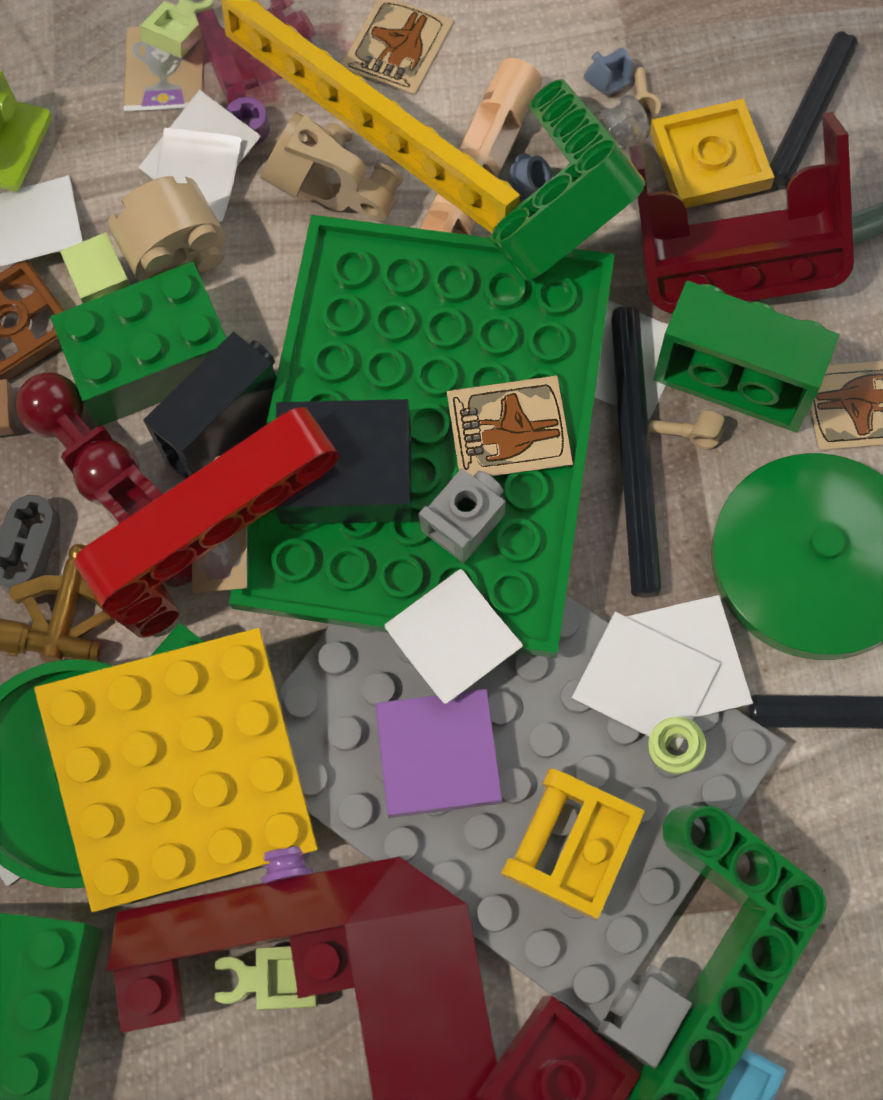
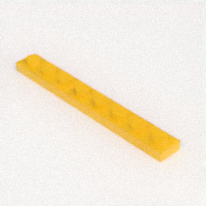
M221 0L225 34L228 38L490 233H492L498 222L519 205L520 194L509 183L499 180L477 164L469 154L461 152L448 143L433 128L425 126L404 111L396 101L389 100L371 87L360 75L353 74L334 60L327 51L319 49L301 36L294 27L286 25L269 13L261 3L253 0Z

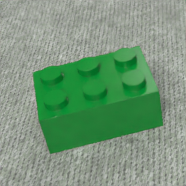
M194 261L50 316L81 399L97 426H103L162 402L227 338Z
M686 281L664 334L653 381L798 433L821 387L840 334L827 330L816 321L798 320L778 313L767 304L761 302L750 303L727 295L718 287L707 284L698 285Z

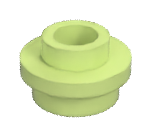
M670 717L654 727L649 737L648 748L651 758L661 770L670 774L680 775L693 771L702 763L706 754L707 744L703 731L695 722L684 717ZM683 738L688 742L687 751L679 756L670 754L668 752L669 743L673 739Z

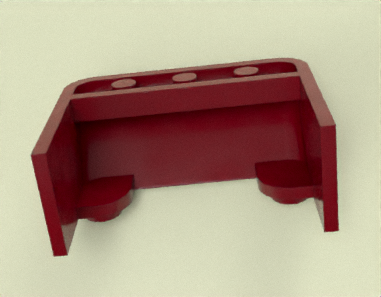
M833 112L822 114L825 164L804 167L790 178L786 187L787 209L689 225L686 206L678 195L669 191L647 192L645 167L639 145L629 147L630 161L645 181L644 188L635 199L649 296L657 308L673 313L686 281L698 285H712L718 287L727 295L744 301H753L834 288L842 284L850 276L854 266L849 134Z

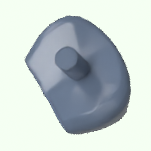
M618 48L612 54L604 57L599 51L592 55L591 58L594 62L586 69L583 76L587 83L604 95L614 94L628 85L633 75V61L624 48Z

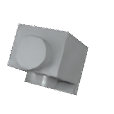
M461 468L429 507L425 506L419 513L421 531L464 564L505 516V500L500 497L504 492L503 488L494 478L479 470L472 476ZM463 498H466L476 506L469 512H462L456 508Z
M650 965L645 975H638L635 982L627 979L623 983L610 1006V1011L616 1014L612 1022L601 1021L598 1028L594 1027L593 1030L642 1064L656 1068L692 1003L677 994L681 984L676 979L657 967Z

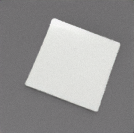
M165 128L155 179L173 176L177 183H187L185 177L192 178L199 186L218 221L222 222L234 183L241 138Z
M461 569L385 624V629L444 704L449 703L523 646Z

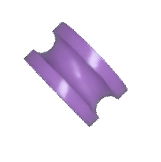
M242 97L232 101L226 110L243 123L245 118H254L251 119L248 127L261 136L254 146L263 142L269 134L270 126L266 108L262 102L252 97Z
M293 846L264 853V861L270 863L262 865L267 869V874L262 878V883L313 874V869L305 865V860L310 856V852L302 854L303 852L299 846Z

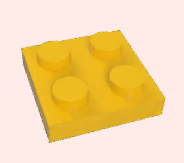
M744 98L652 119L650 134L670 190L683 200L686 209L771 189L774 175Z

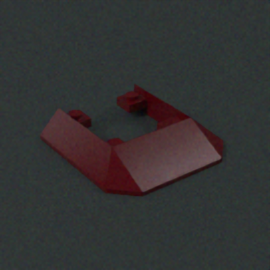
M401 857L117 912L107 972L114 971L121 1033L186 1021L178 961L289 939L298 999L355 988L373 1100H478L475 1095L497 1064L468 904Z

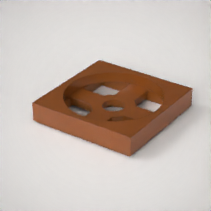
M28 260L17 262L0 273V339H11L19 349L17 353L6 360H0V380L7 379L10 381L61 348L54 326L50 332L39 339H36L28 328L30 319L49 307L54 315L65 311ZM10 289L34 291L20 301L7 299L2 291ZM8 313L19 315V322L12 328H5L1 325L2 318Z

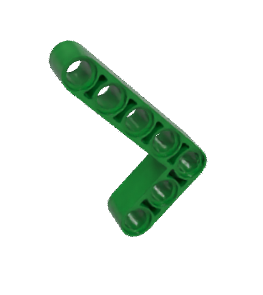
M564 79L554 80L544 86L533 97L529 107L570 164L498 222L491 233V241L525 280L538 277L631 204L640 195L645 185L643 177L615 139Z
M682 805L674 808L666 816L662 825V836L666 846L673 854L741 904L742 907L685 998L692 1004L656 1068L644 1065L640 1072V1077L629 1093L628 1100H661L663 1096L671 1093L672 1100H715L814 935L826 911V897L823 889L815 880L726 812L714 806ZM697 818L702 821L705 828V836L698 847L692 842L690 836L691 826ZM744 853L749 860V872L742 881L737 873V863L739 857ZM790 888L794 896V904L792 910L786 914L783 907V898L786 891ZM762 938L764 955L759 963L755 964L752 957V949L755 942ZM732 988L734 1004L728 1014L723 1015L721 1000L726 991ZM702 1040L704 1046L702 1059L697 1065L691 1067L689 1063L691 1048L696 1042Z

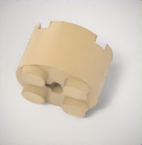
M173 176L161 177L147 182L121 200L125 210L117 219L113 212L109 217L108 228L139 282L191 261H194L199 272L213 270L223 261L224 256L220 250L225 242V232L199 186L192 178L185 177L187 183H177Z

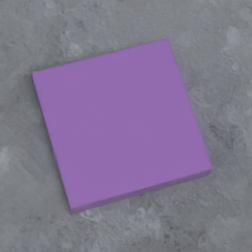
M487 689L462 692L447 704H444L437 695L375 703L388 818L502 804Z

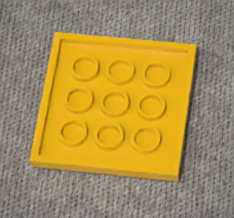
M255 628L34 687L91 912L269 864L270 862L264 861V853L293 846H299L303 852L302 854L317 850L316 837L261 628Z

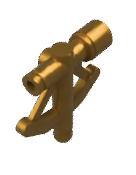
M75 544L69 549V559L66 560L62 576L43 575L10 588V600L16 604L23 602L33 622L32 625H27L24 622L0 618L1 652H6L8 656L14 657L26 654L27 651L41 653V660L47 663L63 660V657L98 661L101 642L80 639V637L113 618L102 610L71 628L79 597L96 603L100 607L74 564L76 555L85 545ZM45 594H57L48 625L34 598Z

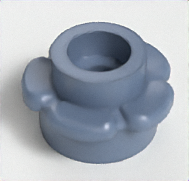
M529 154L517 156L516 163L511 165L508 174L509 184L520 194L522 201L526 200L552 178L551 169L547 161L541 156L535 155L531 157Z

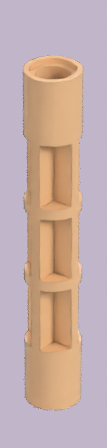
M518 58L503 59L499 63L483 96V101L480 103L458 148L461 152L469 154L477 164L497 178L529 113V104L536 93H538L542 84L541 75L534 66ZM436 193L419 229L471 235L477 222Z

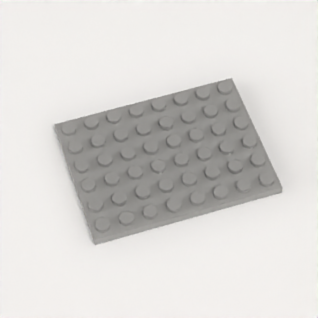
M566 595L557 658L515 652L463 691L487 689L502 804L388 818L375 703L434 696L436 693L389 633L330 624L278 691L309 815L370 861L374 862L401 857L467 903L475 939L550 995H553L558 1001L593 1027L598 1028L601 1021H604L610 1012V1006L621 986L627 979L631 980L700 875V873L673 854L666 846L662 836V825L666 816L674 808L682 805L714 806L736 820L786 742L737 709L724 710L693 719V722L703 731L707 744L705 757L696 769L680 775L670 774L661 770L654 763L649 753V736L572 698L609 623ZM684 739L678 751L668 746V752L675 756L682 755L688 749V742ZM549 768L564 772L645 810L597 921L531 889L522 887L500 874L507 858L514 859L544 794L545 788L541 784ZM566 799L535 869L549 876L552 875L583 806L582 804ZM699 818L693 822L690 829V836L696 847L702 843L705 836V828Z

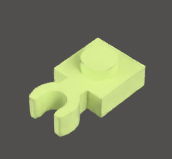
M178 0L179 3L177 5L164 1L140 25L141 41L182 58L205 34V23L210 21L214 15V0H204L201 3H193V0Z
M291 947L256 948V966H248L245 962L233 957H225L215 961V969L225 971L233 969L239 978L238 985L233 991L215 993V1001L237 1004L246 999L250 993H256V1010L318 1007V995L298 999Z

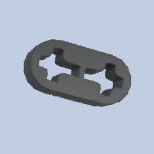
M26 495L13 502L7 511L0 530V587L8 593L12 586L44 575L60 527L59 516L51 504L41 496ZM38 511L44 521L42 524H33L29 531L23 524L25 518H34ZM21 558V561L28 568L25 573L16 572L12 579L6 572V568L8 565L17 566Z

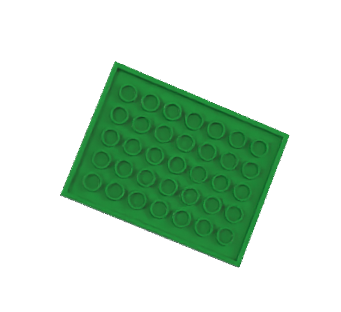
M311 215L267 422H272L276 419V402L408 399L411 414L412 521L281 524L275 509H272L247 526V588L231 590L229 599L231 608L388 633L385 629L387 622L461 569L492 609L523 644L516 652L557 658L615 254L573 249L538 277L525 280L489 237ZM557 376L573 465L491 476L503 488L504 492L500 497L505 500V516L463 564L421 531L419 513L425 506L429 507L459 472L447 391ZM463 498L456 506L462 512H469L476 507L466 498Z

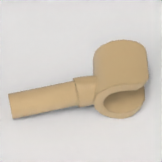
M642 67L634 70L636 97L633 100L629 117L633 125H637L639 110H648L652 114L653 119H657L661 107L657 96L648 92L646 72Z
M704 410L701 411L695 425L686 422L650 420L649 432L689 438L695 446L703 450H710L718 444L724 432L723 424L725 420L722 415L714 411Z

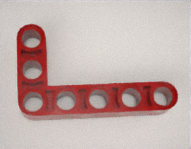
M303 407L292 409L89 543L76 555L74 564L106 614L140 638L154 636L171 626L180 615L179 608L163 585L165 581L323 476L336 464L339 452L308 409Z

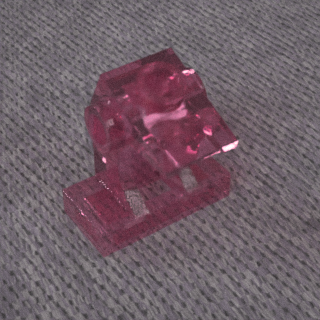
M270 0V8L267 11L286 25L294 27L301 36L313 44L311 38L316 35L315 28L302 9L294 11L290 7L294 4V0ZM213 8L195 14L204 48L228 105L238 98L247 97L245 92L247 90L282 79L281 76L258 59L250 60L249 57L253 55L226 36L225 28L219 25Z

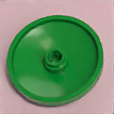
M804 453L771 461L750 473L735 487L722 507L714 528L711 543V565L718 591L724 603L747 631L776 650L812 660L846 659L871 651L883 644L882 474L846 457L824 453Z
M91 659L58 660L29 668L13 676L0 686V865L30 882L55 888H85L34 687L116 666L114 664Z

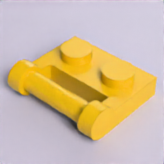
M549 768L541 784L545 788L544 794L514 859L507 858L500 874L522 887L531 889L597 921L645 810L564 772ZM566 799H570L583 806L552 875L549 876L535 869Z

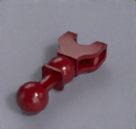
M44 372L32 376L21 386L17 394V415L21 423L33 434L45 438H57L66 450L62 453L61 459L73 474L77 490L83 497L97 505H102L110 518L118 525L163 495L140 472L139 461L134 452L121 443L114 441L104 426H98L91 430L81 419L84 403L76 384L72 380L54 372ZM192 564L164 583L168 586L179 587L191 582Z

